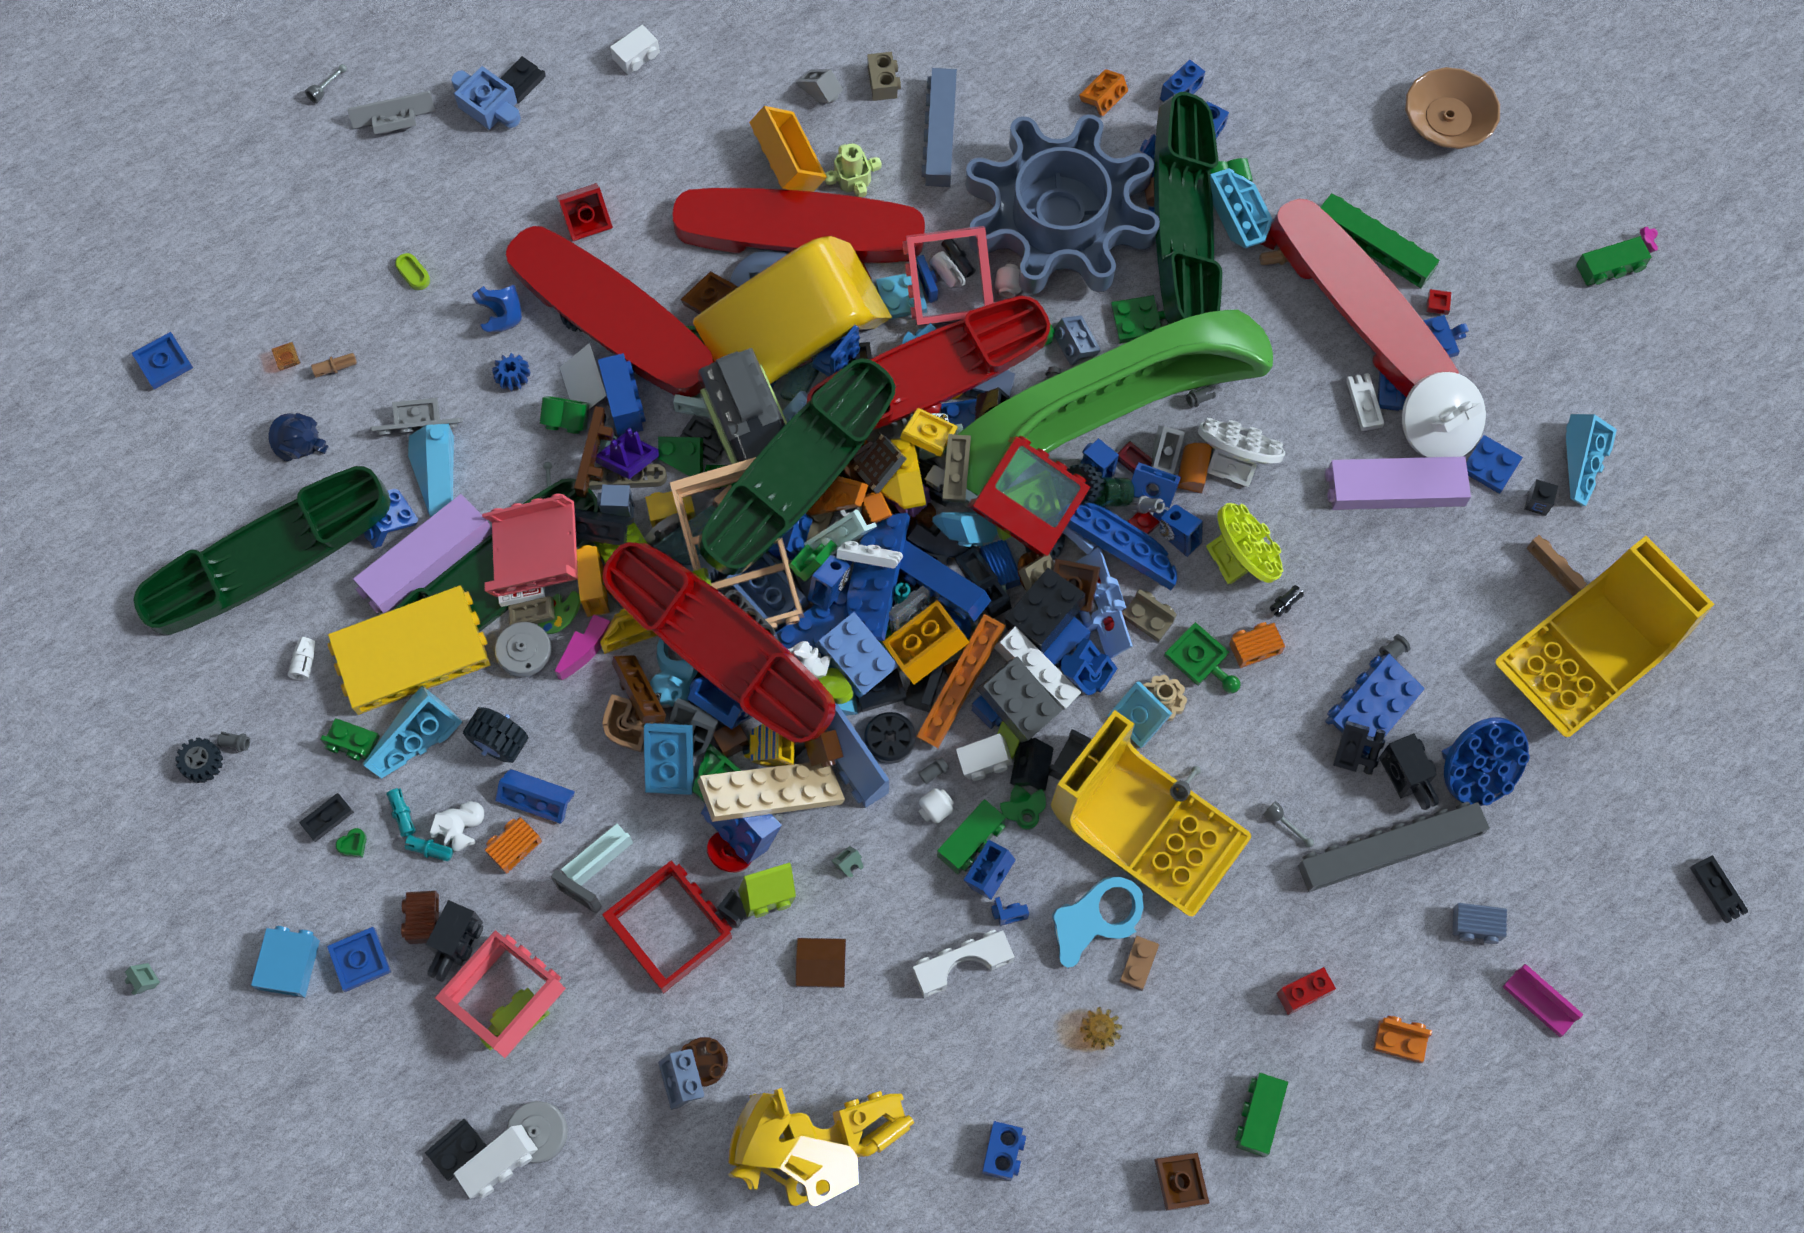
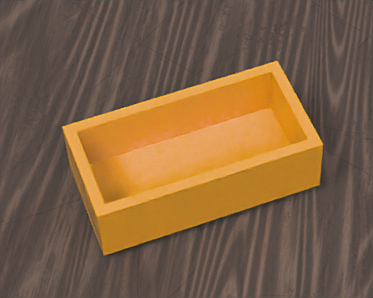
M763 106L749 123L761 145L763 153L770 163L771 169L778 179L779 185L782 189L814 192L827 176L797 117L792 111Z

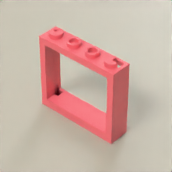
M984 226L906 236V241L903 242L904 255L908 254L909 263L905 264L906 276H911L912 285H908L909 298L914 299V307H910L912 320H916L917 325L965 319L969 311L931 316L922 315L914 243L976 236L984 306L994 303Z
M495 930L435 999L501 1056L506 1058L566 988L559 982L561 977L554 970L550 969L547 972L545 970L546 965L535 956L532 960L530 958L531 953L524 946L520 945L517 948L515 946L517 942L510 935L507 934L503 937ZM505 951H508L546 983L504 1031L496 1037L460 1007L458 1003Z

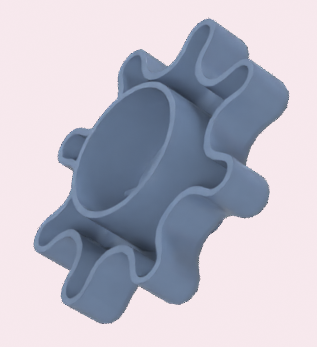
M1088 114L1080 117L1071 135L1062 139L1049 138L1041 132L1033 119L1024 116L1018 117L1013 120L1010 127L1009 146L1014 155L1011 159L1005 162H995L985 158H975L967 164L965 179L967 191L972 196L983 199L993 206V209L989 212L975 217L970 223V228L985 227L988 254L1000 249H1009L1022 258L1018 282L1021 289L1027 294L1035 295L1041 292L1046 286L1051 273L1060 269H1071L1078 272L1092 291L1105 292L1113 284L1116 269L1115 260L1109 250L1119 245L1145 250L1150 248L1156 241V234L1160 223L1158 216L1149 210L1134 205L1130 200L1131 196L1143 192L1150 185L1154 162L1145 153H1135L1120 159L1106 155L1100 148L1104 125L1102 120L1095 115ZM969 236L970 248L978 254L976 236Z

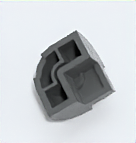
M677 698L668 724L693 725V756H698L708 748L718 720L697 705Z

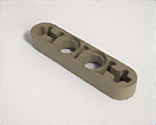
M648 464L638 472L641 476L637 481H631L617 474L618 479L614 482H609L606 480L607 475L615 472L601 466L596 468L602 469L603 482L591 481L589 488L591 490L602 489V484L630 485V488L659 487L667 481V474L662 465ZM644 472H647L648 480H645ZM655 472L660 474L658 479H654Z

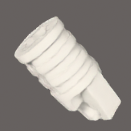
M306 637L299 638L289 666L288 676L299 681H307L309 679L314 659V640Z

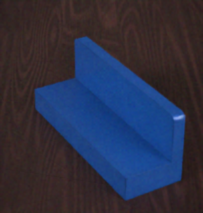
M510 769L499 781L495 801L561 824L565 819L567 805L574 797L575 791Z

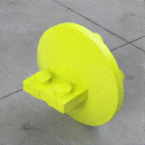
M1227 503L1222 506L1217 513L1221 535L1207 544L1206 548L1213 560L1218 564L1219 570L1227 584L1234 583L1248 572L1266 583H1272L1279 579L1283 572L1279 555L1281 548L1270 538V530L1264 523L1260 524L1249 513L1244 504ZM1267 537L1271 544L1268 545L1264 542L1263 538Z

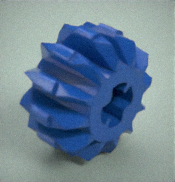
M510 353L507 358L502 355V361L495 360L496 367L492 368L495 382L502 389L508 387L511 392L516 386L521 390V383L527 384V377L531 374L530 369H528V362L523 360L520 355L514 357V354Z

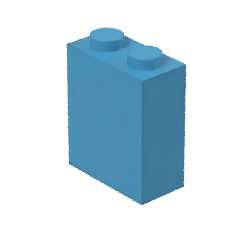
M275 926V929L266 928L251 986L259 991L305 998L320 940L313 935V932L308 930H299L298 933L290 932L289 928L283 926Z

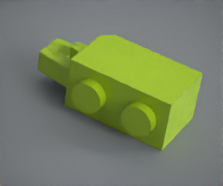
M528 987L525 990L517 991L512 996V1001L506 1007L501 1006L492 1014L493 1018L489 1020L492 1024L488 1030L498 1037L534 996L532 991ZM548 1010L529 1030V1032L550 1014ZM479 1038L490 1051L493 1049L483 1039Z

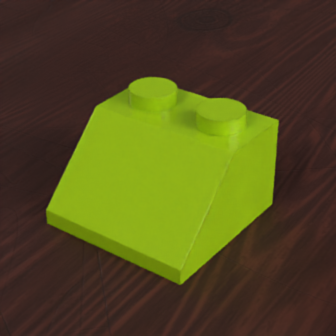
M790 862L744 876L738 893L747 917L755 916V918L767 915L770 910L777 908L778 911H782L791 907L796 893Z

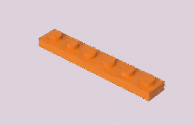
M985 614L983 615L969 640L970 643L964 649L918 732V738L939 748L1006 627L1004 624Z

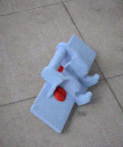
M1098 547L1076 561V563L1101 567L1094 596L1098 610L1093 612L1091 617L1089 612H1079L1083 625L1090 632L1097 629L1104 652L1112 659L1133 645L1122 613L1126 605L1118 581L1110 577L1102 550Z

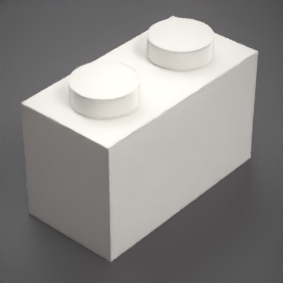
M643 25L610 47L612 59L627 75L638 70L644 63L654 59L660 53L658 40Z
M1000 733L956 749L963 774L969 780L972 779V781L981 780L986 777L985 774L993 771L994 773L1003 772L1008 769L1007 766L1013 765L1006 740Z

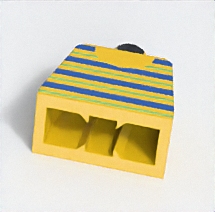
M764 724L751 730L750 744L743 746L742 749L743 755L747 759L750 758L751 762L763 767L794 765V742L774 732Z

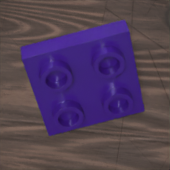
M628 428L626 433L611 441L610 445L597 454L596 463L630 479L659 456L657 448L641 441L637 431L632 433V430Z

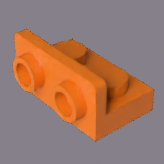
M1105 69L1079 95L1081 102L1096 106L1099 115L1104 116L1128 92L1124 75Z
M1396 1016L1384 1017L1378 1023L1373 1050L1423 1063L1428 1038L1432 1035V1030L1426 1029V1025L1421 1023H1404L1401 1018Z

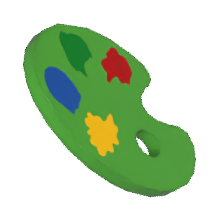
M572 591L563 603L561 595L556 594L553 596L555 620L538 623V626L548 635L555 634L568 626L580 608L581 601L578 592Z

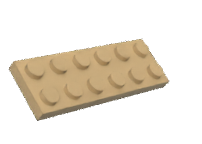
M811 763L719 773L703 775L698 779V784L712 822L842 805L845 800L832 766L822 768L821 764L811 766Z

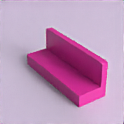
M1526 964L1518 968L1502 986L1559 1037H1562L1573 1023L1583 1016V1013Z

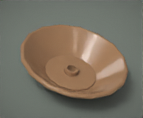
M1444 67L1428 71L1414 80L1406 94L1405 111L1412 127L1424 139L1441 147L1462 149L1479 145L1493 134L1500 122V103L1494 89L1480 76L1465 69Z

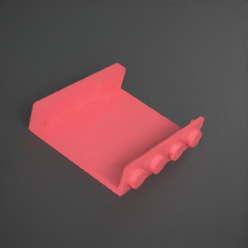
M554 494L550 498L533 499L530 503L512 504L509 508H495L491 512L482 514L483 518L492 522L494 581L485 582V592L498 597L578 579L574 501L563 494Z

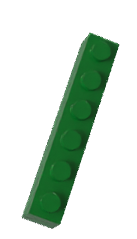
M1331 193L1320 207L1369 257L1420 289L1435 272L1440 260L1432 253L1424 251L1414 242L1400 236L1395 230H1391L1381 224L1379 220L1371 218L1363 213L1361 209L1347 203L1342 197Z

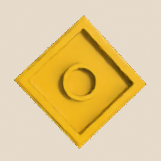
M917 408L902 431L900 438L941 457L947 448L948 434H955L958 426Z

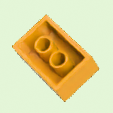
M938 600L883 641V644L901 670L914 685L970 643Z

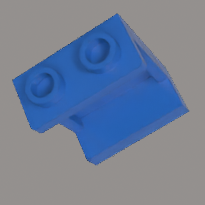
M706 677L695 678L690 684L689 690L691 691L687 699L729 728L733 729L752 718V716L743 711L740 703L724 693Z

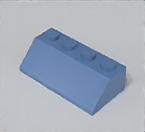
M836 704L835 716L825 732L836 730L844 756L835 759V763L840 770L838 774L845 785L849 783L853 789L851 794L858 804L862 802L866 808L889 794V779L839 705Z

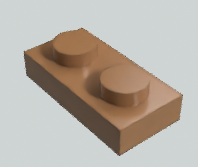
M1136 936L1120 982L1143 991L1159 944Z

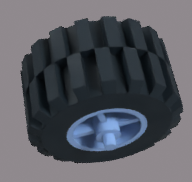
M484 707L477 708L463 730L466 739L483 751L481 753L483 756L488 754L495 759L507 763H514L529 739L526 732L509 719L510 716L508 714L504 716Z

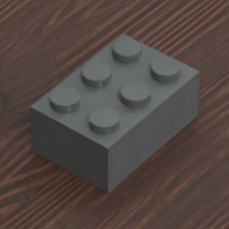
M1018 656L1007 661L976 688L1021 743L1030 740L1062 711L1060 706Z

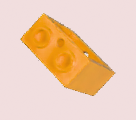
M582 546L577 549L580 601L587 617L608 614L610 611L607 589L603 581L604 568L597 546Z

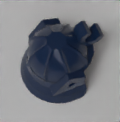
M300 413L280 415L272 422L268 433L271 449L283 461L299 459L300 456H308L315 451L325 454L329 446L325 445L326 441L318 436L319 432L316 429L318 423L312 417Z

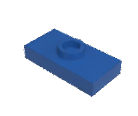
M924 254L917 256L916 265L922 286L929 302L938 301V289L935 284L937 283L936 275L933 270L930 271Z

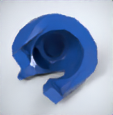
M514 285L501 290H487L483 286L472 294L476 304L491 309L497 316L489 317L487 323L480 325L485 332H503L520 323L522 319L521 306Z

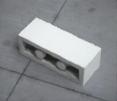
M522 1125L511 1126L459 1168L454 1175L470 1199L476 1197L482 1199L494 1191L493 1186L495 1184L508 1180L513 1175L512 1171L516 1167H523L533 1159L531 1155L538 1149Z

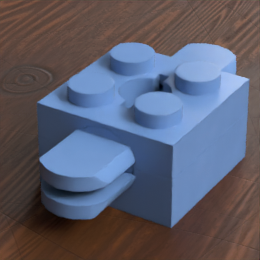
M483 66L472 76L463 70L453 74L451 81L456 90L454 96L458 108L489 130L498 121L508 128L516 127L520 123L519 110L514 107L517 103L515 92L509 84Z

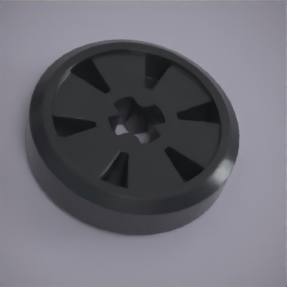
M885 712L875 716L868 723L865 729L864 741L877 761L894 764L905 760L912 753L915 747L916 733L914 726L908 718L896 712ZM888 734L890 736L892 734H895V741L893 742L892 740H889L888 742H886L885 735Z

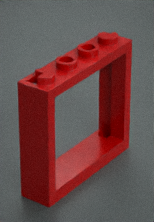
M672 860L602 914L608 925L663 994L732 939L730 933L732 928L726 919L720 920L715 913L718 910L710 900L704 901L700 896L703 892L695 882L690 884L686 879L688 873L680 864L676 866ZM673 876L718 931L720 936L666 979L618 918Z

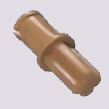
M1280 248L1277 251L1263 252L1259 255L1261 265L1276 263L1284 265L1285 262H1289Z
M350 353L334 359L331 356L330 359L312 364L311 367L315 377L318 378L329 373H338L340 369L355 365L357 360L354 353Z

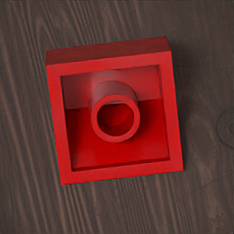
M597 183L556 196L572 241L613 228L601 189Z

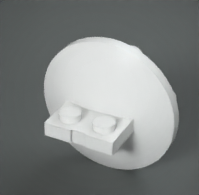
M1451 372L1434 373L1421 379L1409 392L1402 411V425L1406 439L1411 447L1425 458L1463 457L1479 441L1486 419L1484 401L1477 387L1466 377Z
M1207 418L1206 421L1200 423L1198 428V434L1215 449L1207 473L1220 478L1230 479L1232 482L1247 487L1251 483L1257 464L1280 463L1285 456L1282 442L1261 435L1262 431L1254 427L1249 429L1243 428L1239 422L1229 420L1228 423ZM1240 430L1247 431V436L1240 434Z

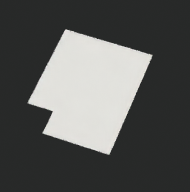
M589 343L560 366V370L570 400L590 403V409L607 395Z

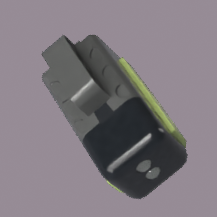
M753 348L742 352H733L716 359L714 363L698 370V379L703 388L700 390V394L730 464L757 457L787 422Z

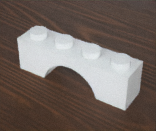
M1016 626L1007 631L996 643L994 649L1006 661L1016 656L1020 658L1062 710L1066 709L1081 693Z
M989 931L983 935V939L978 941L970 939L961 943V947L952 951V948H948L939 952V956L930 960L929 957L918 960L916 966H913V974L923 998L946 990L949 972L961 962L977 961L985 965L990 971L1012 963L1015 957L1004 931Z

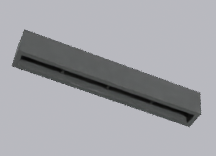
M1464 802L1457 805L1456 810L1448 812V809H1443L1434 813V817L1427 819L1426 816H1422L1413 820V824L1405 826L1404 823L1391 827V831L1383 833L1382 830L1376 831L1365 840L1355 838L1348 841L1346 846L1339 848L1338 845H1334L1325 849V853L1319 855L1316 852L1307 854L1302 857L1303 860L1298 865L1308 892H1312L1484 835L1490 827L1478 802L1471 805L1469 802Z

